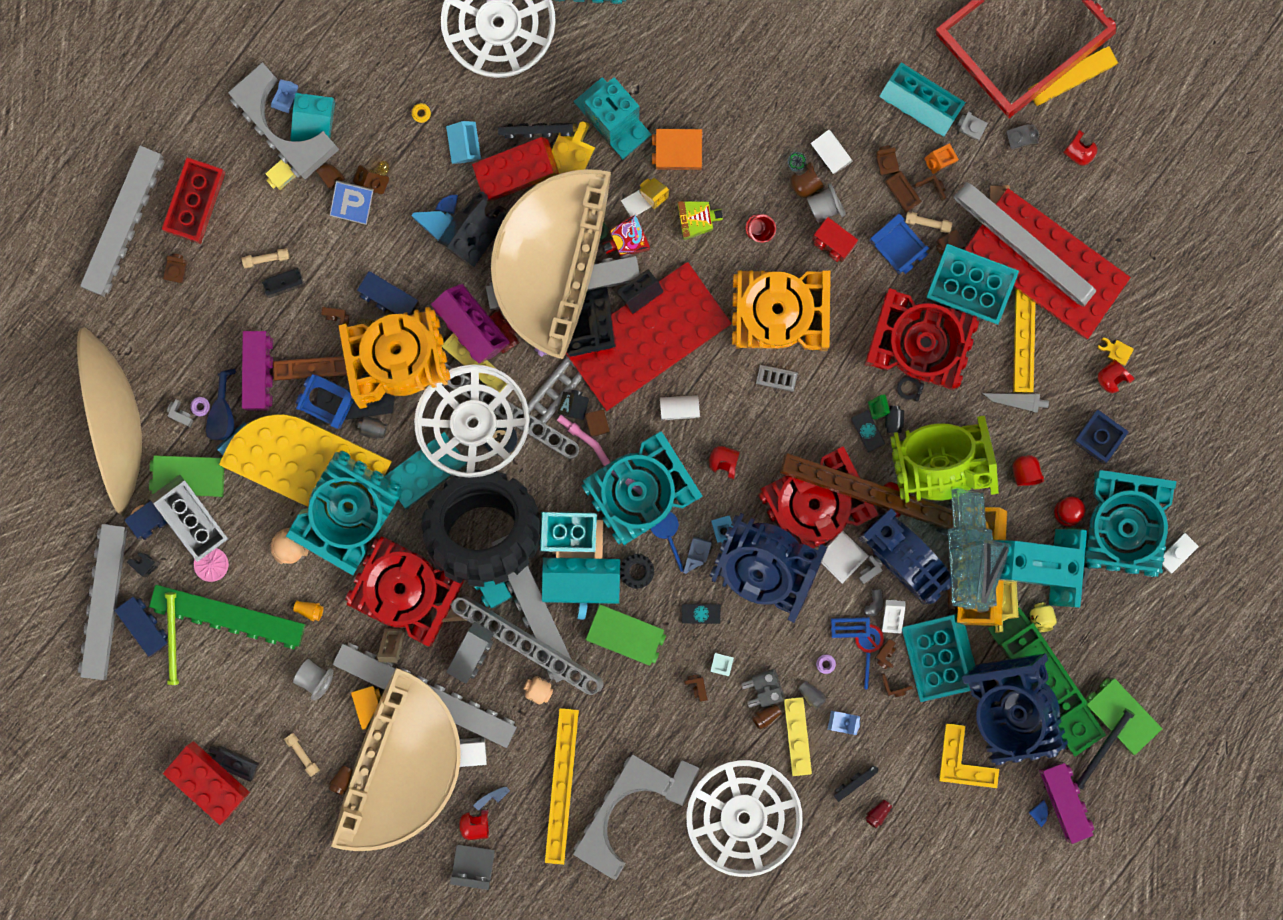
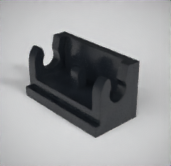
M299 268L262 280L268 298L305 286Z
M649 269L617 290L632 314L664 292L658 280Z
M137 553L142 559L138 561L130 558L127 563L142 577L148 578L161 563L151 558L148 554Z

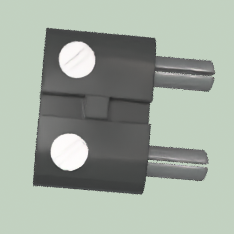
M775 669L752 675V680L742 683L743 689L755 686L758 692L757 699L748 701L749 707L760 704L762 707L785 701Z

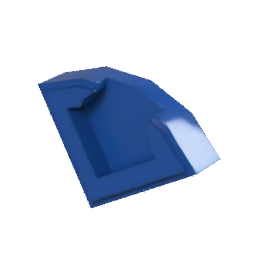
M449 195L443 198L435 210L455 214L458 195Z
M1044 800L1029 811L1040 827L1045 824L1048 816V807Z

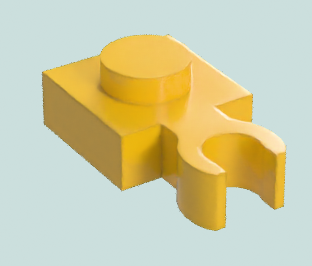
M1102 338L1101 340L1105 341L1107 346L1103 348L1099 345L1098 349L1110 352L1107 358L1111 360L1116 359L1121 365L1125 366L1134 349L1118 340L1112 344L1109 339Z

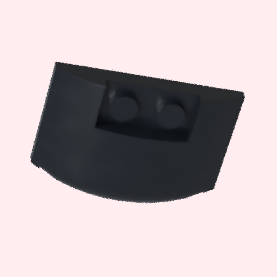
M607 287L587 291L576 328L567 349V354L570 357L616 347Z

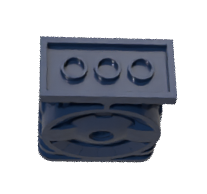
M891 508L881 515L858 539L862 543L866 542L871 547L874 554L914 596L921 600L922 604L935 603L942 596L940 592L948 590L955 583L953 579L956 576L949 572L942 561L912 530L895 517L896 513Z
M740 513L739 516L735 515L731 524L733 528L729 527L725 538L728 540H724L721 545L720 551H722V554L719 553L716 558L715 564L717 566L714 565L710 576L713 577L712 582H716L718 576L724 577L723 587H726L728 584L736 594L753 603L775 604L777 608L790 613L787 620L795 623L828 547L820 545L819 549L816 550L805 544H799L789 532L778 526L768 523H754V518H751L749 523L745 524L742 522L743 513Z
M1046 653L976 664L962 676L963 683L969 684L972 696L979 700L976 719L984 740L989 744L986 746V750L993 754L989 757L990 763L1001 765L1006 761L1017 763L1026 758L1030 760L1039 759L1041 756L1052 758L1057 756L1058 752L1065 749V746L1068 744V740L1062 738V735L1065 733L1064 728L1059 727L1062 721L1058 700L1052 689L1046 684L1049 679L1045 663L1048 661ZM1008 689L1013 690L1004 697L1002 703L995 704V702L1001 701L1003 694ZM1042 722V727L1039 730L1031 733H1024L1034 730Z

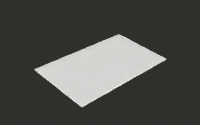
M639 190L621 200L630 217L633 215L637 216L651 207L639 193Z

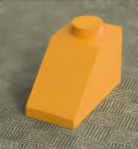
M375 686L351 692L362 730L368 728L382 697L379 688L375 689Z

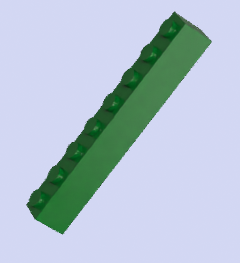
M155 585L149 606L154 608L153 612L165 615V612H167L165 593L174 592L177 595L175 598V618L183 620L184 616L189 617L191 622L200 625L204 621L210 623L209 627L219 630L221 626L229 628L228 632L238 635L240 631L247 633L246 637L258 639V636L266 638L265 642L276 644L277 641L283 642V647L295 649V646H301L306 624Z

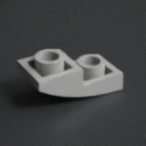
M681 761L673 777L675 781L665 798L683 806L691 792V786L699 773V767Z

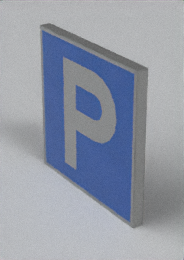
M336 180L330 216L367 225L374 189Z

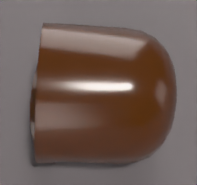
M811 161L805 165L808 170L804 174L798 176L794 173L790 179L791 187L795 193L803 198L809 197L824 187L815 173Z

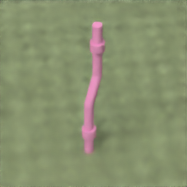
M563 415L559 416L557 421L566 427L573 436H578L590 445L603 466L610 463L596 440L582 431L575 422L572 423ZM613 470L611 473L618 478L615 471ZM628 478L625 483L629 486V484L635 481ZM634 486L632 488L639 495L642 494V488L640 486Z

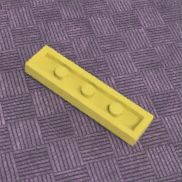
M454 332L442 345L463 366L484 365L495 368L487 360L480 364L473 360L466 347L459 343L458 337ZM479 373V379L486 386L497 390L499 393L507 385V383L495 376Z
M803 697L785 699L784 705L792 776L812 774Z

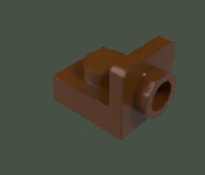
M890 145L883 146L876 152L880 176L899 172L895 147L891 148Z
M957 230L936 241L938 244L936 249L941 256L947 244L960 249L966 246Z
M173 253L172 256H166L167 264L163 277L164 280L183 284L188 261L183 259L184 256Z
M322 307L321 315L326 316L325 320L337 321V318H340L339 325L346 324L348 326L349 315H346V310Z
M891 639L886 641L875 657L878 659L877 664L884 669L888 667L892 669L894 667L893 664L885 659L886 657L890 658L896 650L894 647L896 643Z
M699 674L687 676L688 680L684 681V684L696 683L697 686L693 687L695 698H699L700 702L706 701L707 695L703 677L699 678Z

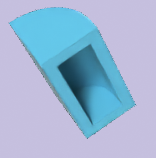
M461 121L446 126L452 164L481 159L476 122Z

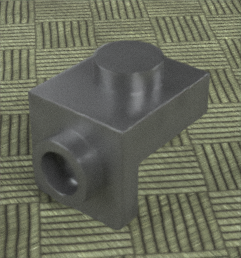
M1027 124L1007 130L1011 149L1039 143V132L1035 125Z

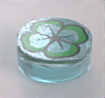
M801 152L792 153L787 161L788 167L795 172L802 171L807 164L805 155Z

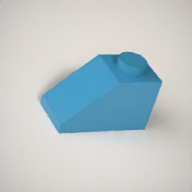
M441 211L415 212L411 215L415 221L437 240L440 239L453 220V217L448 212L444 214Z

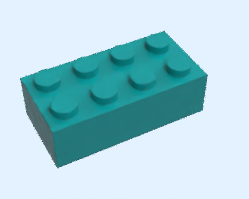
M443 432L441 434V437L446 444L450 441V439L446 435V433ZM436 438L426 445L431 454H434L441 448ZM456 447L452 449V451L461 455ZM420 449L384 476V478L389 481L394 480L401 485L402 493L398 500L405 509H409L453 475L436 467ZM445 454L438 460L443 465L457 471L467 465V462L457 460L448 454Z

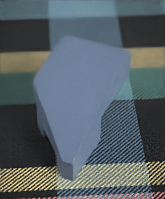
M693 537L683 573L686 574L707 561L711 541Z
M507 787L492 791L478 800L473 806L479 811L492 797L499 802L510 790Z

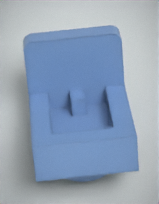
M280 79L271 107L289 113L294 104L298 85L291 81Z
M831 711L827 730L857 735V731L860 728V716Z

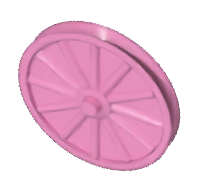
M218 548L198 562L194 559V570L197 576L204 581H218L227 573L229 566L228 558Z

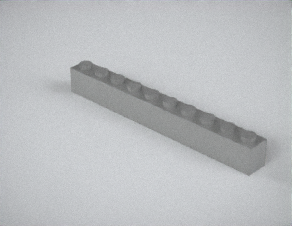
M350 642L347 645L342 644L333 665L385 690L396 669L392 667L394 663L378 662L375 659V654L369 651L362 653L358 651V646ZM400 667L401 670L411 673L410 671ZM419 675L417 676V678L427 684V679ZM435 684L434 687L429 685L445 703L455 724L505 748L508 747L517 729V726L514 725L515 721L504 717L502 720L496 717L498 713L488 708L486 711L479 709V704L471 700L467 703L462 700L463 696L454 692L450 695L444 692L446 688Z

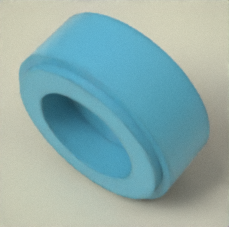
M578 603L577 619L584 620L587 612V603Z

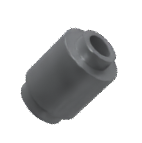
M365 416L364 420L360 419L357 430L360 431V435L378 440V438H384L387 424Z

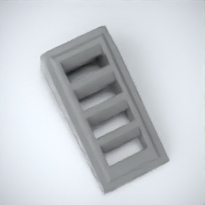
M760 365L756 384L794 392L798 373ZM764 371H768V375H767V380H766V381H762V380H763V376H764ZM772 372L776 373L774 383L770 382ZM783 374L782 383L778 384L779 375ZM787 375L791 376L789 386L785 385Z

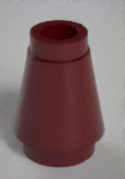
M883 799L882 802L866 813L867 816L864 819L876 829L884 822L892 808L891 804Z

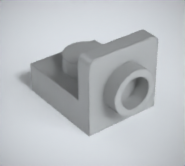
M968 111L967 115H962L958 122V125L961 126L959 132L979 141L988 123L971 115L972 113Z
M175 399L167 408L168 417L191 428L194 420L190 418L191 415L182 410L179 413L177 412L181 402Z
M872 555L868 557L873 568L871 569L868 566L860 572L862 576L858 579L862 584H865L883 571L881 569L883 564L877 556L875 558Z

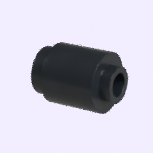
M889 406L890 413L885 415L887 433H902V428H904V410H901V406Z

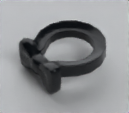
M905 377L898 383L897 391L903 399H915V402H918L925 384L923 382L920 384L915 378ZM905 381H912L918 388L917 394L910 396L903 394L901 390L902 384Z

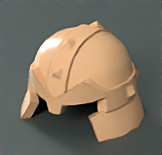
M290 528L280 530L272 538L271 553L280 564L295 563L302 556L308 555V549L286 537Z

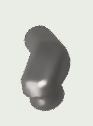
M881 589L872 590L873 602L870 606L864 608L867 616L877 615L883 607Z

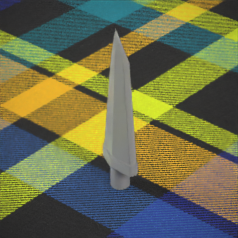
M982 393L992 402L1037 413L1038 407L1048 408L1049 400H1041L1039 393Z

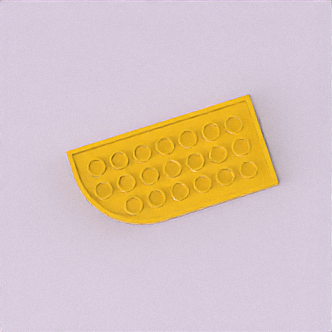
M274 414L255 419L241 428L230 441L219 465L308 507L311 493L335 452L344 451L351 456V459L356 462L362 461L367 465L368 469L379 471L384 476L392 461L299 417ZM341 481V482L333 483V484L336 485V486H338V485L343 484V483H354V482ZM355 482L354 484L367 491L372 504L373 498L368 489L362 484ZM320 499L321 501L324 502V504H325V510H326L328 516L330 517V515H329V513H328V510H327V502H325L324 500ZM345 502V503H344V505H345L346 508H348V509L353 508V504H352V503H350V502Z

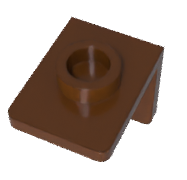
M359 165L353 182L358 186L374 189V193L384 194L390 178L370 172L363 165ZM363 171V178L359 181L360 173Z
M936 175L914 185L916 189L932 181L941 201L946 199L944 191H946L941 180H937Z
M881 674L887 696L894 694L895 698L906 695L907 690L913 689V686H908L890 692L886 675Z

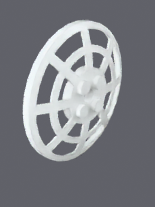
M460 0L444 1L441 13V29L445 43L455 59L474 73L494 78L520 74L535 65L544 56L551 44L555 30V11L552 0H544L535 5L532 0H524L529 7L520 11L512 4L513 0H486L487 2L480 9L470 6L473 0H465V2ZM450 4L461 9L459 13L460 32L449 35L447 28ZM548 7L550 25L546 39L536 35L538 31L537 12ZM467 12L476 17V27L465 31L464 21ZM532 14L533 25L530 33L521 29V18ZM495 18H502L504 24L501 27L494 26L493 21ZM479 34L486 41L481 51L473 46L469 40L470 37ZM517 36L527 39V42L519 50L513 51L510 42ZM463 40L469 50L478 56L474 66L458 54L452 44L453 42ZM533 42L543 46L533 60L519 67L516 57L522 55ZM492 45H503L507 55L492 56L488 54ZM485 60L494 62L509 60L512 71L496 73L484 71L481 68Z
M465 365L449 370L451 378L471 373V384L461 386L450 393L442 386V382L437 383L435 388L429 385L425 389L418 402L414 419L417 441L430 462L449 474L471 478L494 473L510 463L525 443L530 423L527 401L514 380L495 368L484 365ZM479 373L495 376L503 380L507 385L500 393L489 386L480 385ZM436 390L444 399L437 407L434 419L422 418L426 403ZM512 390L517 394L522 404L524 418L513 419L511 407L505 399ZM471 391V400L459 404L454 399V397L463 392ZM479 391L489 393L496 398L487 405L479 401ZM501 403L506 410V420H496L493 412ZM449 404L454 409L450 420H440L445 406ZM471 419L478 420V425L474 428L468 426ZM422 426L434 428L435 438L441 447L434 454H431L424 442ZM524 426L520 442L510 455L504 449V446L510 439L513 427ZM507 427L505 436L499 444L493 438L496 428ZM440 428H451L454 438L445 444L441 437ZM487 442L493 448L492 451L484 455L476 456L477 446ZM459 443L469 446L468 456L460 455L452 451V449ZM497 453L504 459L502 463L491 469L475 472L476 462L487 460ZM445 454H448L457 460L468 462L467 471L460 472L450 469L438 460Z
M738 760L716 767L699 781L688 803L687 828L694 848L707 864L728 875L751 877L773 870L790 856L801 834L802 809L795 789L780 772L760 762ZM751 766L765 771L759 781L753 778H736L733 767ZM726 770L729 781L718 786L711 796L701 791L704 784L711 777ZM771 775L777 777L785 785L791 794L792 800L781 802L776 792L767 785ZM738 784L756 785V788L751 796L741 795ZM731 787L733 798L726 804L716 799L724 789ZM763 790L771 795L775 805L764 807L758 800ZM699 798L707 802L704 810V826L693 829L692 812L695 800ZM711 806L722 810L721 821L710 824ZM795 807L796 827L791 839L782 834L785 822L784 810ZM743 812L748 813L750 816V820L745 824L741 823L738 819L739 815ZM775 812L779 814L777 830L767 826V815ZM724 829L730 836L725 847L716 839L713 831ZM762 833L771 836V841L758 850L755 839ZM704 834L708 835L713 845L722 852L717 862L712 860L703 851L696 837ZM737 840L747 841L750 852L732 851V848ZM777 841L788 846L778 859L763 867L760 855L769 851ZM728 856L739 859L752 858L756 869L735 870L725 867L724 864Z

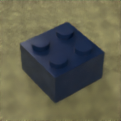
M1097 409L1075 437L1073 443L1102 464H1105L1129 431Z

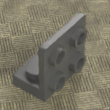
M457 845L450 884L489 890L495 851L492 849Z

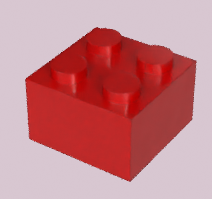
M829 217L826 218L812 238L814 241L813 245L821 251L825 249L829 252L828 256L835 262H843L858 242L857 238Z

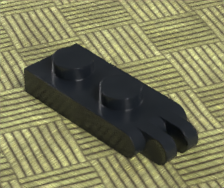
M210 746L209 752L211 753L207 754L227 772L249 782L254 779L259 765L258 762L225 747L218 746L216 748Z
M872 766L862 774L859 772L854 774L850 778V783L846 786L843 783L834 790L836 792L833 795L834 798L840 802L877 774L879 771L878 767Z

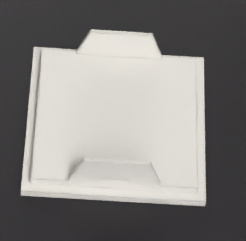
M842 531L826 545L828 548L821 564L843 584L869 556Z

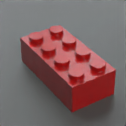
M543 137L472 164L480 190L488 195L487 201L490 202L559 175L549 141Z
M187 157L162 230L165 233L201 244L226 172L221 168Z
M194 741L182 750L163 773L219 825L224 823L251 793Z

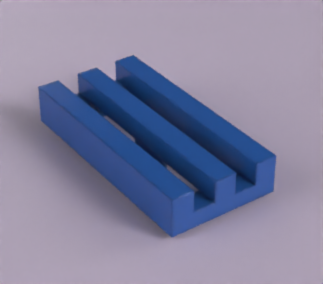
M832 618V638L870 637V618ZM866 622V626H835V623ZM835 630H866V633L835 634Z

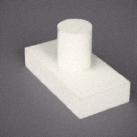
M1184 533L1164 553L1163 558L1165 559L1162 566L1172 574L1199 546Z
M886 600L882 632H902L905 601Z

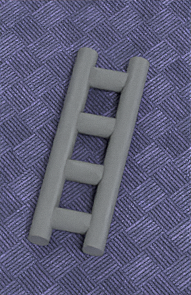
M568 356L565 357L527 404L529 412L534 408L542 415L539 420L544 424L547 423L559 408L563 391L571 393V390H574L583 379L579 372L572 380L563 373L570 364L575 368ZM557 379L566 385L560 395L551 388ZM545 394L555 400L548 409L539 403Z

